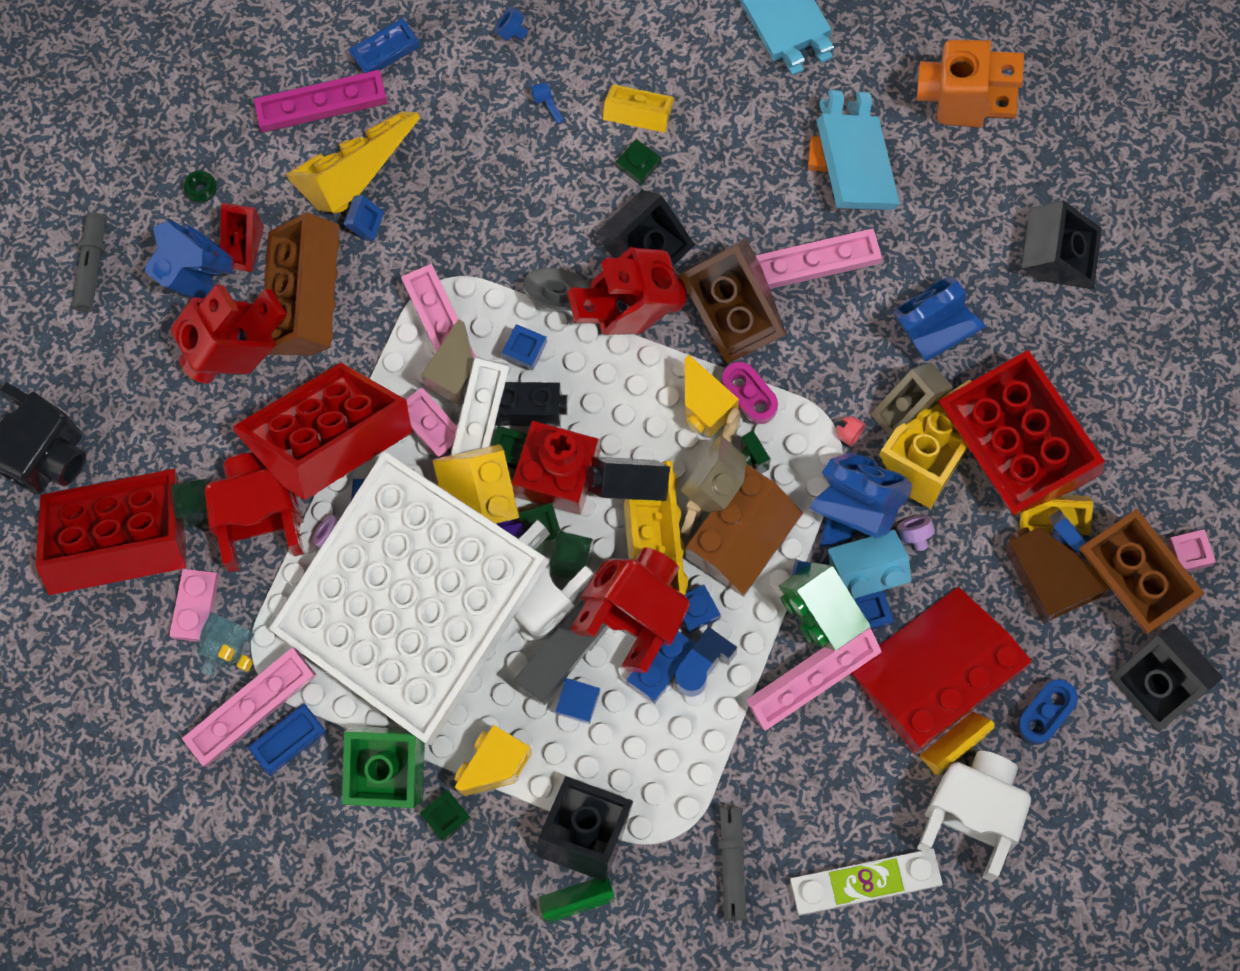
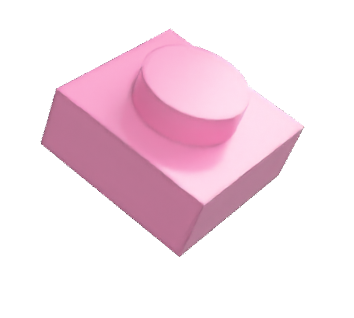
M1205 529L1171 537L1168 540L1171 552L1187 572L1210 567L1216 563Z

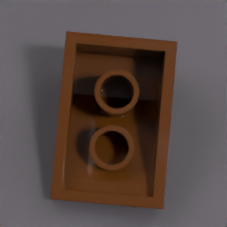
M746 238L692 265L679 275L726 364L787 334L763 269Z

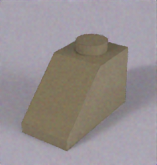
M457 320L421 374L427 388L459 406L464 401L474 360L469 336L463 321Z
M932 362L913 368L873 410L871 416L891 436L898 426L903 423H909L917 417L919 412L936 405L954 387Z
M722 435L718 436L681 491L705 512L725 510L744 483L747 457Z

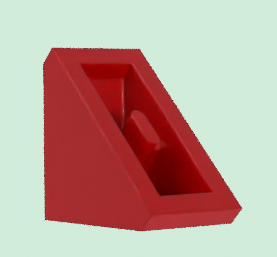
M222 203L220 247L233 257V269L252 272L264 225L256 208Z

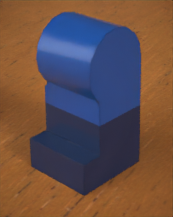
M708 626L678 666L676 671V686L678 690L688 697L700 695L706 687L707 677L718 662L722 660L729 665L737 654V646Z

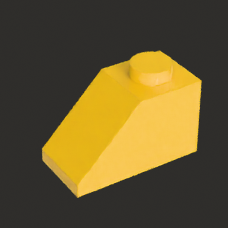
M688 355L684 359L685 421L697 434L703 432L710 439L726 424L731 409L739 407V399L691 355Z

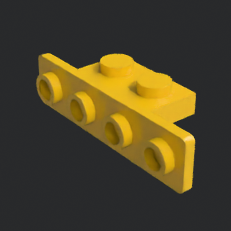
M665 460L662 463L670 466L666 501L627 499L623 502L628 558L635 560L643 547L652 548L665 554L679 566V571L671 586L685 596L688 578L684 572L682 559L684 542L680 538L679 530L681 510L676 501L677 475L673 471V462Z

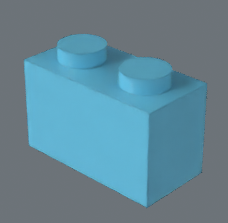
M895 530L889 531L887 535L879 538L871 536L828 549L830 566L834 567L853 599L911 582L909 556Z

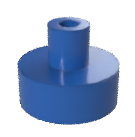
M510 7L499 19L494 33L505 41H508L513 36L523 40L528 33V30L521 25L524 20V14L516 8Z

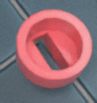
M847 416L841 419L846 426L843 428L837 425L836 433L844 443L851 447L863 433L866 424L858 418Z

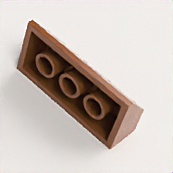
M305 212L269 231L264 289L273 290L287 316L271 334L276 346L268 355L313 356L331 348L333 340V312L336 305L334 299L335 281L338 275L336 268L337 251L340 246L338 238L339 224Z

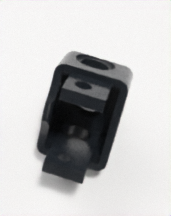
M6 382L0 390L11 402L19 407L12 413L6 414L0 422V477L33 494H41L51 480L62 486L69 485L80 474L86 462V452L76 446L82 437L81 430L66 413L33 391L28 395Z

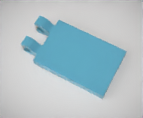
M740 0L773 62L783 58L792 76L804 71L801 63L805 60L799 51L801 49L811 46L820 63L833 58L830 51L834 47L829 39L832 30L815 0Z
M829 90V99L820 100V108L823 113L816 121L836 207L875 210L895 209L900 202L879 117L870 116L872 106L871 94L869 92H857L856 97L858 101L850 100L848 102V110L851 115H843L844 95L842 91Z

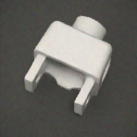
M537 520L519 540L536 549L550 533ZM585 566L560 591L552 582L550 570L545 567L501 637L508 642L524 626L535 638H546L576 608L574 603L580 598L593 578L594 573Z
M978 751L971 767L958 762L951 764L942 777L924 814L929 820L917 849L928 853L934 843L940 825L943 824L993 846L994 849L982 878L991 882L998 878L1008 852L1019 842L1031 804L1029 793L1012 785L1018 771V766L1009 759L988 751Z

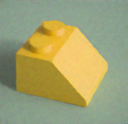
M501 444L433 459L440 488L495 524L519 518L505 453Z

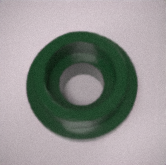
M194 171L187 176L184 183V191L193 202H207L216 194L217 182L208 172ZM201 184L206 185L203 190L196 191L197 186Z

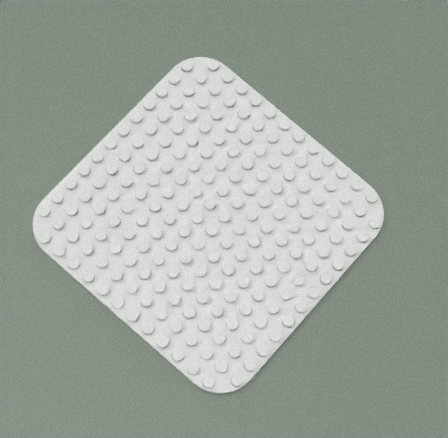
M457 276L440 280L457 318L465 323L470 345L476 357L509 365L505 382L560 383L562 394L568 395V414L561 415V427L558 428L599 438L601 451L599 457L646 459L659 462L666 460L673 462V471L677 475V488L675 491L677 505L681 510L679 530L681 532L687 515L686 506L690 499L681 489L717 437L722 434L725 425L722 426L709 439L703 432L700 434L694 432L686 423L684 359L688 354L634 334L604 335L599 323H575L572 311L546 308L532 301L526 294L485 279ZM410 300L401 312L370 379L405 399L422 387L457 426L462 405L459 406L425 386L421 374L436 352ZM516 324L547 336L548 342L534 370L502 357V351ZM692 356L722 384V375L725 368ZM736 379L733 381V384L741 387L745 382L742 379ZM767 384L768 387L773 391L778 400L777 414L773 420L766 424H755L749 421L740 410V422L732 445L740 450L741 436L753 430L771 458L770 469L762 474L774 481L803 512L801 518L744 597L686 559V546L709 514L703 513L700 522L696 521L689 536L680 533V538L684 542L683 568L688 578L686 593L705 584L721 614V618L690 634L682 622L678 631L696 643L709 626L737 646V654L729 665L722 660L718 662L707 677L706 687L700 695L695 697L683 695L676 686V677L656 704L626 683L627 678L632 672L627 671L621 665L636 638L624 630L614 631L608 628L594 648L586 652L567 677L568 679L601 689L591 723L587 724L557 715L555 711L565 681L547 704L543 705L520 687L514 679L560 625L544 639L535 638L522 626L508 642L502 637L499 639L433 744H425L424 760L457 773L460 766L465 761L470 763L477 752L473 748L480 734L484 730L489 732L492 726L495 725L530 746L533 752L516 782L512 785L496 788V790L550 812L564 777L567 776L633 800L621 841L639 845L658 844L675 839L690 830L702 818L712 801L749 705L746 700L754 695L787 609L780 599L784 594L778 585L791 577L795 559L807 561L824 516L811 511L809 507L817 496L830 487L822 471L831 458L843 455L841 440L837 436L836 427L828 415L808 399ZM757 404L754 407L757 412H764L767 409L763 404ZM494 426L489 446L492 444L498 426ZM503 426L528 434L530 426ZM413 430L410 435L384 450L438 486L433 465V459L438 458ZM383 452L314 495L304 516V523H301L299 527L305 554L294 556L291 550H288L253 626L251 655L258 675L292 648L290 644L270 631L269 628L320 550L312 542L317 528L329 515H334L338 519L341 518L351 502L353 479H366L373 468L374 462H377ZM508 467L512 484L516 469ZM588 491L581 515L554 508L562 537L542 542L535 550L550 559L546 567L550 570L552 582L560 591L585 566L595 575L600 565L607 559H629L623 502L627 499L601 498ZM515 497L518 514L522 511L543 506L539 503ZM520 516L517 519L509 520L514 521L515 524L521 523ZM579 598L574 603V606L577 607L582 599ZM299 652L317 676L285 702L286 704L298 708L305 703L315 716L347 729L355 726L405 729Z

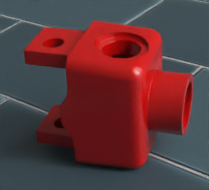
M634 247L629 248L619 258H605L601 262L603 271L592 280L590 288L572 287L567 291L574 322L599 323L604 335L644 333L666 314L679 312L686 300V287L679 274L674 273L668 252ZM621 300L625 302L629 308L620 313L616 306V301ZM584 305L589 308L590 312L585 309Z
M218 284L213 287L206 298H191L171 327V334L183 353L180 356L179 363L184 372L193 380L204 384L211 383L218 374H250L276 346L271 334L287 316L273 290L264 289L253 304L233 300L225 286ZM242 329L246 333L247 341L237 340Z
M254 453L239 454L227 459L223 463L226 478L210 482L205 487L209 530L218 540L222 563L230 573L240 571L235 546L236 541L280 530H285L288 548L294 556L305 554L299 526L304 521L296 494L283 487Z
M643 547L635 560H605L581 594L580 598L586 603L570 630L578 636L595 637L602 623H604L614 631L624 630L636 640L621 666L629 672L647 673L661 646L672 645L690 607L689 599L671 586L679 571V566L665 554L648 547Z

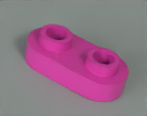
M735 362L725 368L722 375V384L739 399L738 408L746 418L755 424H766L773 420L777 414L778 400L757 372L744 362ZM742 379L745 384L737 387L733 384V381ZM757 404H763L767 409L764 412H757L754 407Z

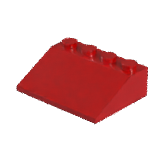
M1029 350L1022 352L938 401L1013 516L1068 494L1102 475L1105 460Z
M342 362L233 426L234 432L282 486L303 500L314 496L325 487L344 477L352 470L412 433L407 400Z
M176 469L42 494L40 497L35 567L48 595L185 569L186 537Z
M957 587L879 645L882 652L850 674L911 751L916 754L1023 673L1032 663V660L997 621L960 587Z

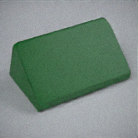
M608 876L606 882L594 878L540 896L539 902L544 920L551 923L615 902L616 898Z

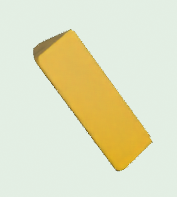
M613 84L605 99L603 120L665 133L675 98Z
M1060 496L1020 513L1019 530L1028 527L1032 531L1042 527L1050 533L1054 526L1049 517L1060 509L1082 535L1090 536L1094 502L1090 496Z
M971 712L922 752L920 757L932 772L939 776L951 764L955 763L990 734L995 728V724L992 720L976 712Z

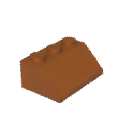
M746 464L744 483L725 510L712 511L686 546V559L744 597L801 518L803 512L774 481Z
M1135 509L1079 548L1146 635L1186 611L1205 594L1138 509Z

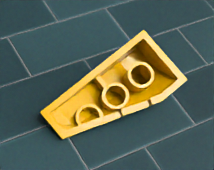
M401 111L368 128L365 131L366 138L347 139L339 143L341 151L324 157L320 153L288 172L286 176L317 210L332 212L333 214L340 213L350 206L349 202L353 200L354 196L361 194L418 122L420 116L418 112Z
M966 381L965 383L961 384L960 386L949 392L947 395L953 393L954 391L960 389L961 387L967 385L972 381ZM937 403L930 409L925 408L919 412L917 417L909 423H903L898 426L882 448L879 456L887 470L902 474L912 483L911 495L909 497L931 509L968 447L939 403Z

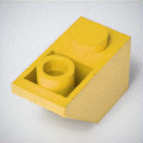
M493 725L489 732L484 730L478 737L473 748L477 752L470 763L465 761L457 771L454 778L457 781L455 789L465 797L514 784L533 754L531 747Z

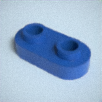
M1057 679L1050 681L1044 686L1019 718L1018 732L1024 741L1032 745H1041L1046 743L1055 734L1077 705L1078 695L1072 684L1065 680ZM1053 694L1060 695L1063 698V705L1057 706L1053 704L1051 696ZM1030 722H1039L1042 726V731L1040 733L1033 732L1030 729Z

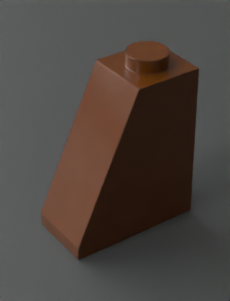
M1026 527L1013 533L1010 536L1011 540L1004 549L1043 624L1102 598L1111 590L1092 566L1042 527L1032 531Z

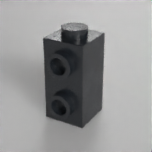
M505 382L494 426H531L532 421L554 427H561V415L568 414V395L562 394L560 383Z
M592 456V464L586 474L588 491L601 498L666 501L670 466L657 460Z

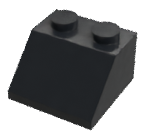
M641 190L595 233L613 258H619L631 247L664 250L670 255L673 266L695 246V243L663 196Z
M1064 200L1030 208L1021 269L1039 281L1094 289L1102 228Z
M1173 623L1124 664L1110 679L1155 729L1160 732L1221 681L1223 676Z
M565 776L539 835L537 857L606 882L624 834L633 800Z

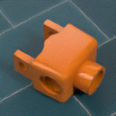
M948 40L943 46L941 62L920 61L917 101L938 102L937 119L944 125L982 128L986 117L1016 119L1018 88H1022L1024 53L991 51V40ZM1009 69L1013 74L1005 76L1002 74V71ZM1003 100L1007 102L1008 105L1005 107H999L996 103L998 101Z

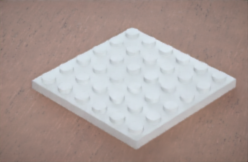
M383 451L269 630L425 744L432 745L550 559L389 453Z

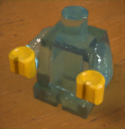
M211 612L201 630L197 650L198 654L207 658L200 671L213 677L219 665L229 669L232 664L237 663L236 667L249 672L253 660L241 654V649L246 642H251L254 633L239 624Z

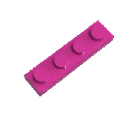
M380 70L254 98L259 127L262 133L388 104Z

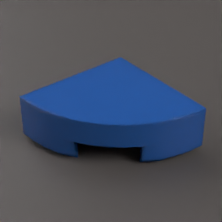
M826 517L820 546L834 547L841 545L852 538L851 536L857 530Z

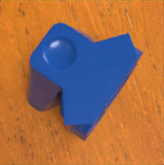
M166 219L164 223L153 227L157 249L146 264L145 271L162 286L192 298H206L215 286L211 275L233 274V257L194 227L186 223L180 225L171 219Z
M950 275L937 281L923 293L908 300L892 312L925 362L987 327L965 307L966 292L958 280Z
M852 452L830 459L822 471L830 487L816 497L809 509L874 538H879L889 533L899 508L911 495L912 483L902 474L884 469L876 461Z

